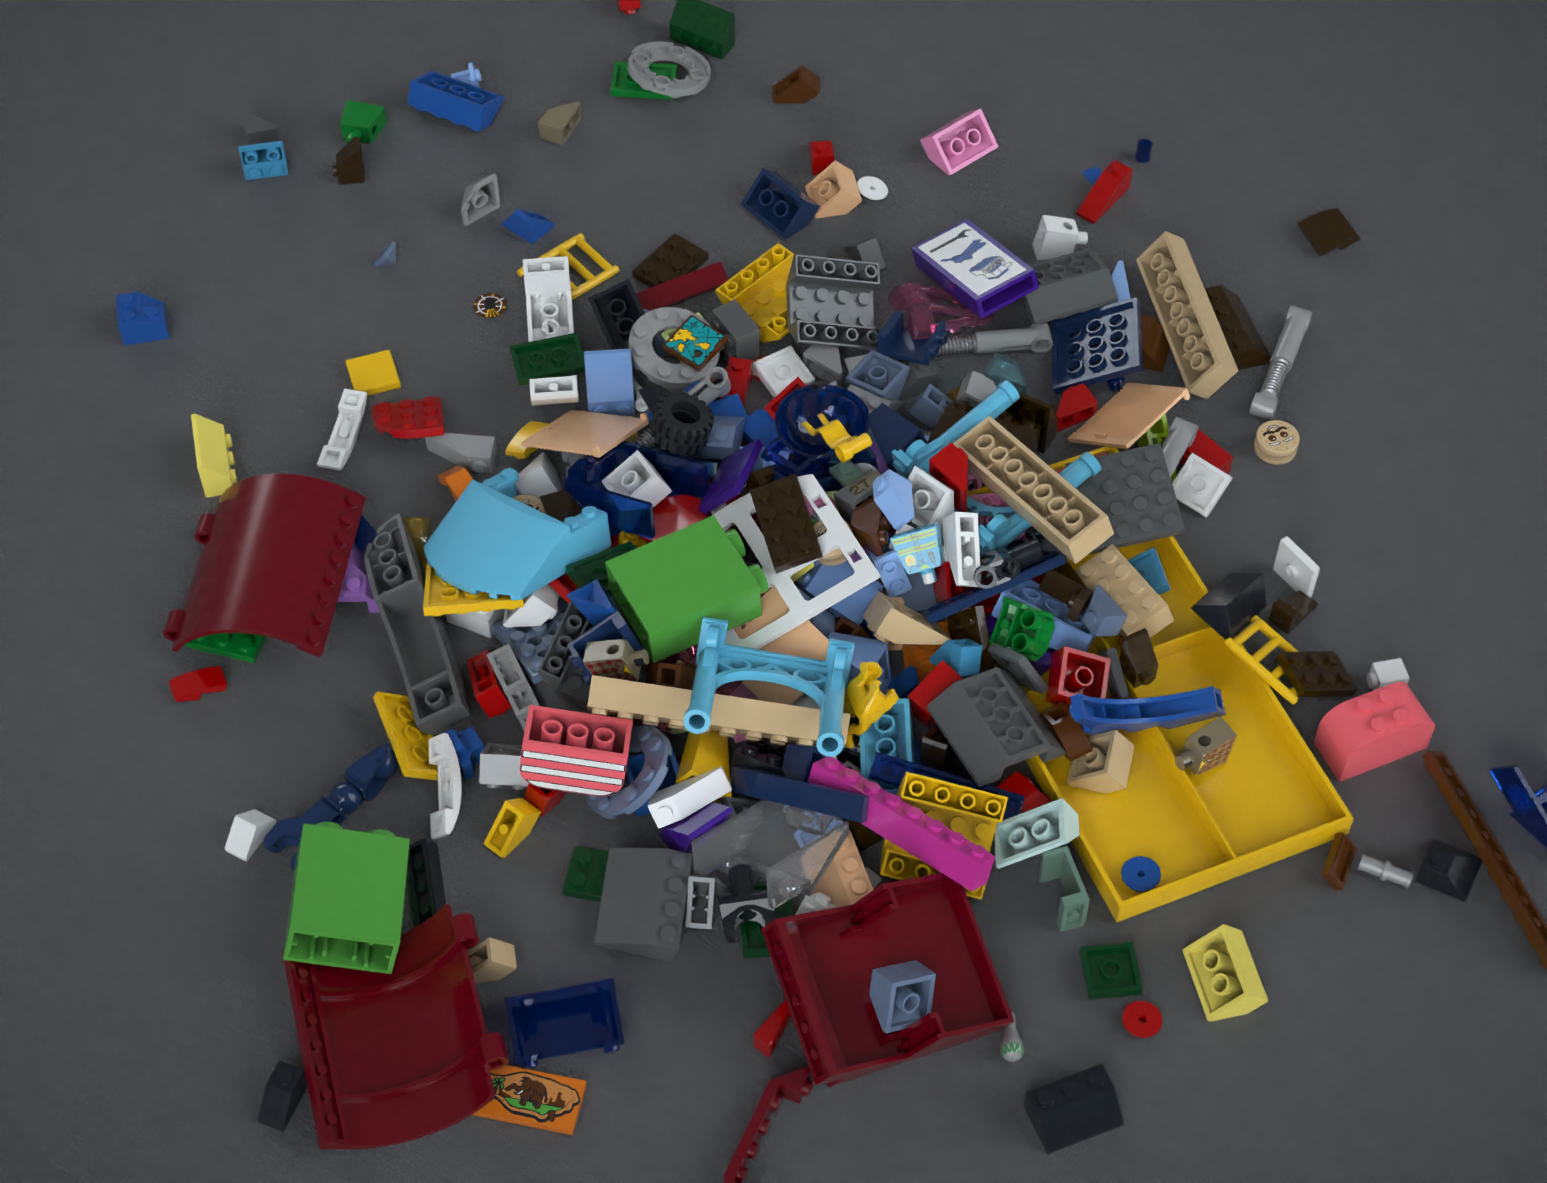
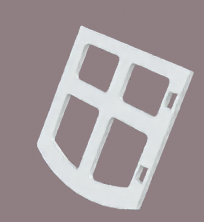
M813 474L797 478L803 496L808 500L827 529L825 534L817 538L822 554L825 556L835 549L841 550L853 568L854 574L813 599L805 600L792 581L791 576L818 559L776 574L765 538L752 518L756 510L751 494L748 493L731 502L713 515L724 531L731 526H736L762 565V571L767 579L768 587H775L788 606L789 612L745 639H740L735 630L730 629L726 632L725 644L760 649L881 577ZM821 497L826 506L818 509L814 501ZM857 551L861 560L854 563L849 555Z

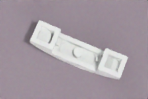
M344 389L338 405L339 415L328 445L323 446L317 463L318 467L341 470L346 464L361 427L367 392Z
M442 733L429 739V764L438 765L439 811L430 814L431 839L433 840L451 833L457 821L461 804L462 784L460 766L455 748L447 733Z

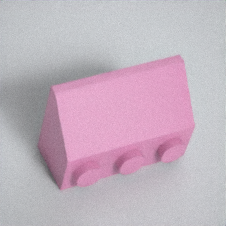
M981 108L961 115L920 139L928 158L948 176L999 147Z

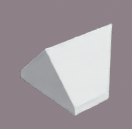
M541 453L518 474V481L515 482L519 495L527 494L539 499L540 496L562 491L557 470L545 453Z

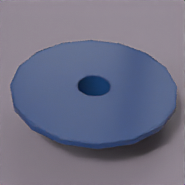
M1143 856L1127 860L1121 871L1122 880L1126 886L1139 892L1155 888L1161 878L1160 868L1157 863Z

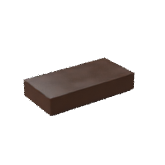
M1343 832L1335 834L1321 874L1335 891L1344 889L1357 847Z

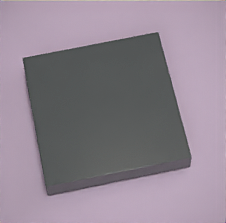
M994 643L987 649L999 667L1013 674L1021 686L1040 694H1044L1049 688L1024 655Z

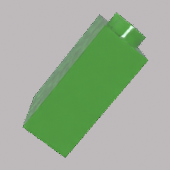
M714 515L605 562L610 593L643 648L647 650L649 658L653 663L699 644L703 616L727 620V631L762 616L760 594L769 590L767 579L757 563L747 567L742 559L746 552L739 534L735 529L725 532Z
M320 822L315 825L303 823L296 855L283 960L391 974L400 945L410 839L396 837L392 832L383 829L361 832L343 829L340 825L333 822Z

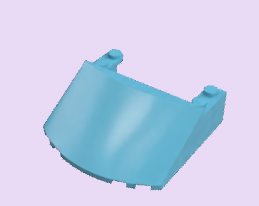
M508 468L502 470L501 473L484 480L483 483L472 479L424 545V553L428 565L435 569L436 575L458 589L475 595L479 591L489 593L490 598L497 599L499 595H510L511 600H522L564 575L566 565L600 553L611 546L607 513L596 509L594 506H587L582 509V513L575 517H567L563 523L513 499V497L517 496L515 482L518 481L519 476L516 470Z

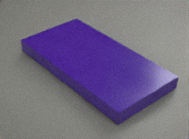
M759 439L722 460L698 507L703 514H707L741 493L763 447Z

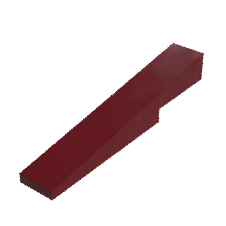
M720 261L638 292L636 295L642 308L651 311L662 307H673L684 303L685 300L716 290L728 281V277Z

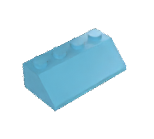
M909 698L898 699L890 710L885 712L877 722L871 724L864 734L860 735L861 776L879 784L882 789L895 795L906 771L916 774L913 709Z

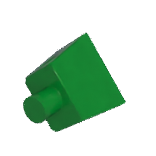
M346 100L340 123L342 136L346 144L359 136V140L362 143H372L387 124L385 107Z

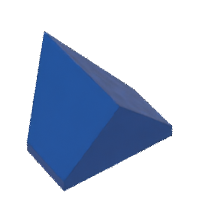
M515 209L514 213L501 225L529 243L534 244L550 231L555 223L540 213Z
M597 579L567 594V597L592 625L599 624L616 611L619 612L611 595Z

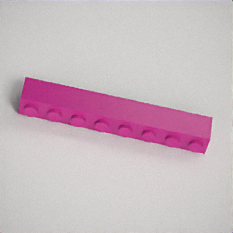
M825 757L813 763L808 782L869 796L867 820L861 824L970 891H974L987 883L995 856L987 852L984 847L972 843L961 833L952 831L944 826L941 821L932 819L922 813L919 808L907 804L899 796L887 792L879 784L862 777L859 772L844 766L836 758Z

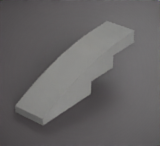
M507 644L487 654V657L525 732L529 705L540 706L510 644Z

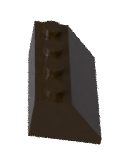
M1222 285L1205 288L1238 371L1270 364L1271 356L1239 296Z

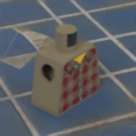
M625 639L593 641L586 644L583 663L592 675L636 682L639 679L641 666L649 664V654L645 649L634 651Z
M1219 717L1187 738L1182 753L1175 757V763L1180 770H1185L1189 767L1196 775L1227 762L1237 735L1222 717Z

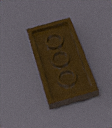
M796 473L750 490L776 574L823 557Z

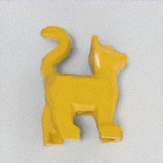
M861 662L859 675L850 680L845 690L843 713L850 714L851 718L857 716L859 719V725L852 724L848 726L845 746L849 749L854 748L853 734H864L871 724L877 722L899 699L894 689H890L887 695H884L879 690L881 682L877 679L883 671L877 662Z

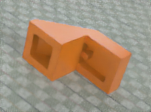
M458 465L437 475L440 483L448 486L455 503L473 479L464 467Z

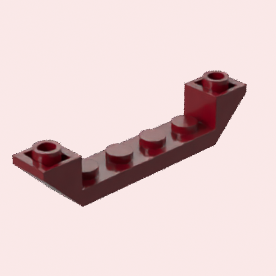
M805 1067L769 1080L726 1169L723 1183H743L748 1173L746 1166L749 1159H755L760 1147L758 1140L761 1135L765 1136L771 1124L769 1117L772 1111H778L782 1097L800 1104L804 1095L809 1096L814 1081L811 1080L810 1068Z

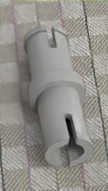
M1362 854L1357 866L1358 870L1378 876L1381 881L1389 880L1406 888L1409 887L1414 873L1393 866L1390 861L1386 860L1383 862L1365 854Z

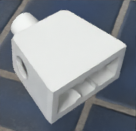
M1042 215L1032 244L1036 259L1048 260L1071 254L1076 245L1087 244L1088 235L1087 232H1078L1076 222L1073 219Z

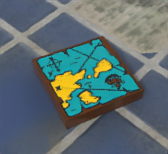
M690 315L663 344V350L700 372L728 342V337L695 316Z

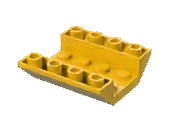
M779 243L716 289V294L723 305L733 300L739 303L759 327L760 341L763 343L780 340L789 333L787 328L786 283L794 254Z
M907 771L896 792V795L902 801L919 808L922 813L932 819L941 821L944 826L954 832L961 833L967 840L984 847L989 853L997 822L1002 823L1008 801L1006 796ZM884 838L880 875L906 880L941 873ZM986 884L974 891L964 887L966 895L982 900Z

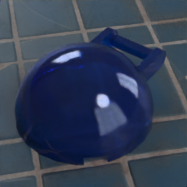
M825 384V389L810 390L809 385L794 390L785 396L778 405L775 414L778 437L764 448L761 458L767 462H774L792 474L796 473L797 477L809 475L818 466L840 463L841 461L837 457L835 449H831L827 445L820 433L815 436L810 435L801 423L806 421L814 429H818L823 424L817 415L822 413L829 422L838 419L850 436H859L863 433L868 434L871 422L868 415L869 409L859 396L839 386ZM786 448L789 453L803 461V463L797 466L778 453Z

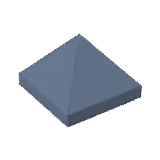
M394 241L381 250L374 261V266L396 264V243Z

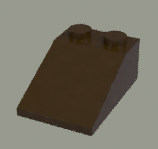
M1018 392L1020 398L1009 406L1005 412L1013 414V417L1018 419H1034L1037 424L1042 425L1037 451L1044 454L1057 434L1058 418L1052 405Z

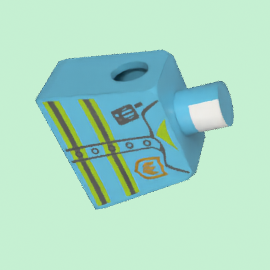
M939 522L894 534L890 538L908 575L920 572L924 585L938 580L934 568L944 563Z

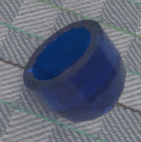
M1124 376L1106 381L1108 389L1112 392H1115V388H1117L1118 392L1120 389H1123L1125 385Z

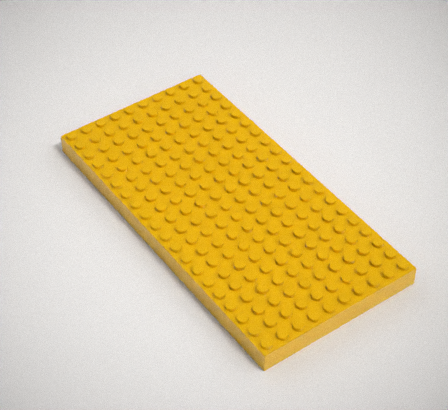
M1105 446L1089 453L1094 457L1116 453L1119 450L1115 447ZM1081 455L1049 466L1060 474L1065 469L1067 463L1074 462ZM987 486L967 492V495L970 496L971 494H986L994 492ZM1174 536L1117 548L1127 560L1153 547L1155 548L1171 590L1159 596L1168 605L1174 619L1172 623L1150 638L1158 662L1156 679L1148 685L1133 688L1124 675L1129 696L1121 699L1172 695L1211 686L1221 690L1226 715L1220 717L1237 735L1227 762L1199 775L1194 774L1189 767L1185 770H1180L1175 763V757L1182 753L1187 738L1219 717L1169 730L1161 726L1133 733L1123 729L1117 730L1135 746L1126 789L1106 794L1068 785L1067 779L1071 762L1064 755L1045 763L1042 762L1038 755L1025 760L1043 793L1047 794L1052 802L1063 798L1078 813L1080 835L1073 839L1071 843L1116 923L1330 842L1334 839L1336 833L1343 832L1345 835H1348L1354 819L1268 683L1229 650L1224 644L1225 639L1191 609L1209 591ZM1100 552L1088 554L1076 564L1068 557L1066 560L1076 570ZM935 594L937 603H940V601L938 600V598H937V596H936V594ZM985 613V618L992 613ZM1121 634L1095 637L1087 652L1099 655V650L1116 647L1118 657L1120 658L1122 646L1117 644ZM993 660L994 668L999 667V665ZM1050 669L1041 676L1047 686ZM1107 684L1106 699H1112ZM1021 686L1039 713L1056 705L1046 702L1047 690L1044 694H1040ZM1143 856L1155 861L1161 872V878L1157 886L1144 892L1135 891L1127 887L1121 875L1122 867L1127 860Z

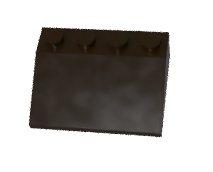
M955 400V402L950 403L935 426L928 443L937 439L974 407L968 406L969 403L962 400ZM1002 412L994 419L1033 453L1037 451L1042 425L1037 424L1036 420L1031 418H1014L1013 414L1008 412Z

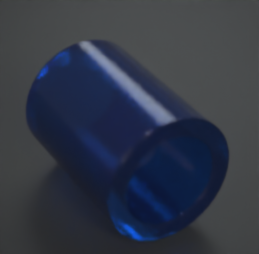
M1141 139L1137 143L1135 159L1139 163H1147L1150 160L1152 142L1150 140Z

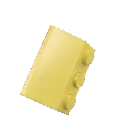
M191 414L197 469L205 496L208 498L222 495L233 483H237L235 469H231V465H235L233 452L229 451V448L233 447L230 433H225L223 424L198 414Z
M1223 924L1182 949L1208 1021L1245 1015L1268 1002L1242 930Z

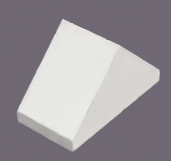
M255 809L235 815L224 848L225 851L247 862L277 821Z

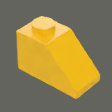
M524 798L506 800L483 844L501 858H505L530 834L541 811Z

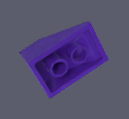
M711 802L684 819L664 826L660 837L669 849L689 853L718 833L733 810L730 806Z

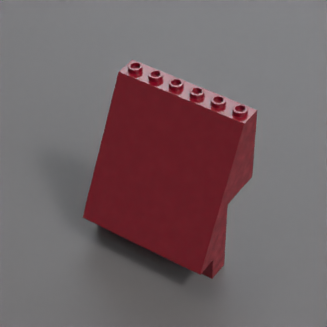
M943 873L884 883L852 905L777 918L761 929L815 1085L827 1083L828 1088L998 1032L1015 1022L964 886ZM917 960L936 973L931 1013L903 1030L885 1033L882 1031L869 995L872 970Z

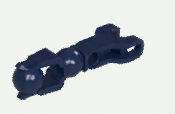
M387 743L379 746L350 765L345 771L346 776L344 778L346 782H340L335 785L330 791L329 797L325 795L323 799L317 801L301 817L280 820L266 834L264 847L272 853H279L288 846H299L303 823L315 825L320 822H333L341 826L343 821L347 819L345 814H351L356 811L361 805L362 800L372 801L385 786L388 779L397 771L399 763L391 747ZM297 852L291 858V867L293 871L295 870Z

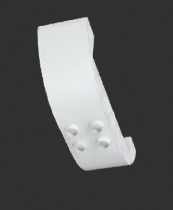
M568 256L523 259L528 342L574 333ZM577 374L564 377L529 379L532 406L579 402Z

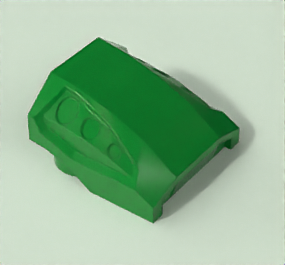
M1003 597L1002 602L1004 603L989 640L990 646L992 643L1037 662L1046 653L1055 629L1054 614Z

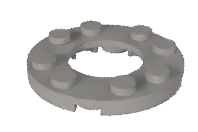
M649 42L632 50L627 65L629 75L642 89L672 98L698 94L708 85L711 74L708 61L700 53L689 47L684 49L680 46H674V43ZM656 61H672L685 67L689 75H686L684 79L678 80L673 78V81H671L666 76H656L655 72L650 71L649 66Z
M662 307L645 313L634 323L629 335L628 349H631V360L634 367L647 375V379L651 382L668 388H686L694 382L701 381L705 378V374L710 368L716 367L720 351L698 372L686 363L673 364L659 358L654 352L652 340L660 331L678 329L690 315L695 316L710 326L706 320L687 309Z

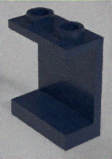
M895 310L877 335L878 353L929 366L933 358L938 356L942 345L947 343L948 332L946 331V322L941 321L933 333L904 327L903 312Z
M618 611L567 644L572 653L568 658L576 669L579 667L583 669L580 674L588 686L591 684L592 674L583 663L587 642L625 639L634 651L644 649Z

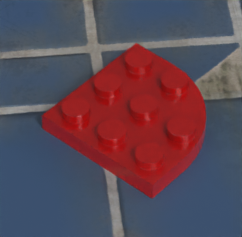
M429 396L423 398V400L415 401L405 399L399 403L391 404L381 402L372 406L374 427L381 434H384V431L393 435L394 438L402 439L445 435L441 397Z

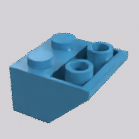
M283 141L238 146L245 180L289 175Z

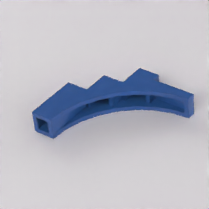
M700 381L694 382L689 387L684 388L685 392L687 393ZM738 393L727 395L718 402L714 400L708 405L712 409L711 413L715 416L745 417L742 439L748 444L759 439L763 443L764 448L789 452L788 460L792 459L776 421L765 409L756 410L752 415L747 416ZM649 411V412H647L646 414H647V416H648L649 427H650V423H651V420H652V417H653V416H652L651 412Z
M1213 686L1178 694L1137 699H1103L1076 694L1070 696L1072 704L1069 706L1071 717L1080 723L1085 733L1092 736L1120 729L1133 733L1156 726L1169 730L1226 715L1221 690Z

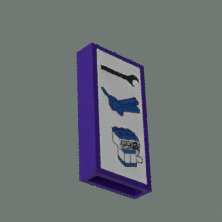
M968 219L911 248L916 266L981 319L1039 288L1035 270Z

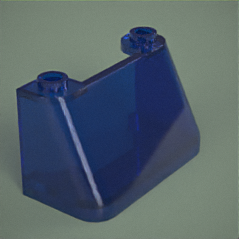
M614 978L504 998L515 1064L521 1063L522 1069L538 1066V1060L599 1048H603V1052L608 1053L620 1050L619 1045L625 1044Z

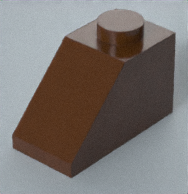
M801 65L773 86L772 101L774 103L805 104L820 93V78Z

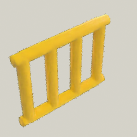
M582 233L573 236L538 257L568 256L569 265L586 280L585 283L578 287L570 281L572 300L620 271L617 265L612 266L585 241ZM577 245L604 271L594 276L567 250ZM523 266L516 271L520 277L524 276Z
M1254 615L1250 621L1251 624L1233 639L1230 637L1226 639L1224 644L1283 698L1294 705L1299 699L1297 697L1298 693L1294 687L1289 689L1278 680L1285 674L1281 666L1278 665L1272 672H1269L1259 662L1277 646L1284 652L1299 651L1265 621ZM1260 630L1270 640L1251 656L1240 645Z

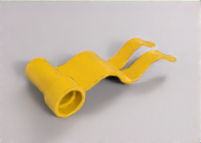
M822 413L817 415L823 424L818 429H814L806 421L801 423L810 435L815 436L820 433L831 449H835L837 457L843 463L852 459L854 454L872 445L871 438L867 433L852 437L838 419L829 422Z

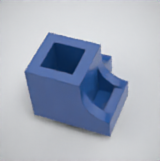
M470 727L460 732H455L453 729L444 732L449 735L455 748L460 773L464 781L474 777L473 768L480 762V753L484 749V744L473 727Z

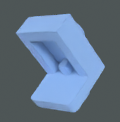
M468 63V70L451 74V77L480 88L479 81H482L479 69H475L473 63Z

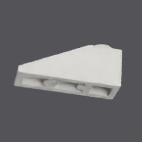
M953 512L942 519L943 543L956 586L979 587L973 579L974 571L980 566L978 513ZM980 572V574L978 575V581H979L980 583H981V572Z
M722 766L655 792L649 799L648 808L659 829L691 815L732 791V787Z

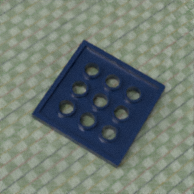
M1137 297L1052 321V389L1055 394L1063 393L1069 387L1082 383L1089 386L1143 371L1140 301ZM1100 326L1099 329L1094 331L1095 327ZM1122 337L1120 341L1115 342L1117 338ZM1101 343L1098 347L1094 348L1095 344ZM1079 349L1078 352L1073 354L1074 350ZM1123 354L1122 357L1116 359L1118 355ZM1101 360L1099 364L1094 365L1096 361ZM1080 366L1077 370L1073 371L1074 367Z

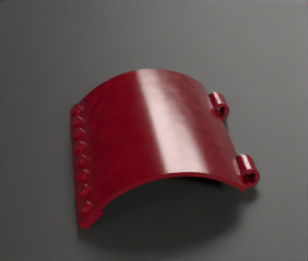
M286 473L253 476L230 486L221 495L215 515L204 513L200 516L194 538L197 542L203 544V548L183 610L174 609L169 612L163 631V636L174 642L172 651L177 652L186 643L206 635L248 633L267 636L297 646V649L320 658L324 652L366 496L323 479Z
M445 904L431 918L402 934L391 974L283 960L319 1149H366L415 1140L446 1129L468 1118L496 1096L490 1070H497L506 1066L509 1060L503 1035L500 1033L487 1034L467 949L473 948L479 943L472 914L462 913L453 917L450 904Z

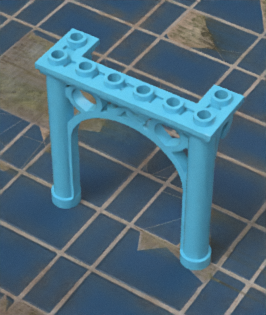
M1003 380L997 385V389L934 441L926 444L923 440H916L908 447L905 453L901 449L898 451L893 450L891 452L894 460L892 464L897 474L908 479L914 466H918L930 474L929 459L949 443L957 441L988 416L995 419L1020 398L1016 388L1009 381ZM1085 452L1059 475L1073 487L1077 488L1090 476L1094 477L1102 468L1092 454ZM967 495L968 512L978 513V517H993L986 528L982 524L978 526L980 556L997 548H1006L1032 526L1011 507L988 506Z
M703 616L695 662L697 668L689 708L686 710L683 720L685 728L695 734L703 733L709 728L714 694L719 686L741 680L772 682L799 690L817 702L820 707L817 749L824 756L832 757L838 755L844 745V737L842 735L844 695L855 643L830 638L825 661L725 644L727 620Z

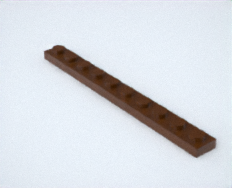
M1428 750L1421 756L1426 763L1427 771L1436 780L1439 791L1446 797L1451 806L1452 813L1463 826L1464 834L1470 838L1476 848V854L1483 860L1488 869L1489 876L1496 882L1501 891L1502 898L1509 904L1516 922L1522 926L1527 935V941L1534 947L1540 957L1542 966L1547 970L1546 922L1444 752Z

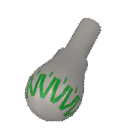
M1015 1022L1005 1027L1000 1045L1001 1056L1009 1062L1018 1061L1024 1054L1023 1042L1016 1030Z

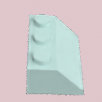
M1061 798L1003 820L1002 823L998 822L995 829L996 867L999 869L1069 843L1080 835L1078 813Z

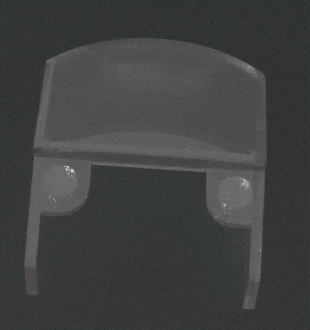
M761 800L692 841L695 875L706 876L718 869L728 874L729 869L735 865H749L754 875L766 879L768 905L770 908L775 909L799 893L811 896L848 836L849 823L847 821L843 822L839 817Z

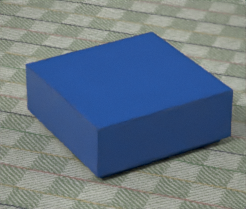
M908 666L893 679L899 699L907 698L920 684L917 670L912 666Z

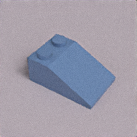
M631 349L584 351L588 411L619 416L635 415Z

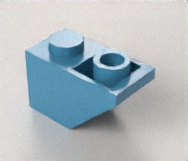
M970 639L947 640L930 657V663L937 666L943 660L963 679L968 678L971 675L979 674L982 645Z

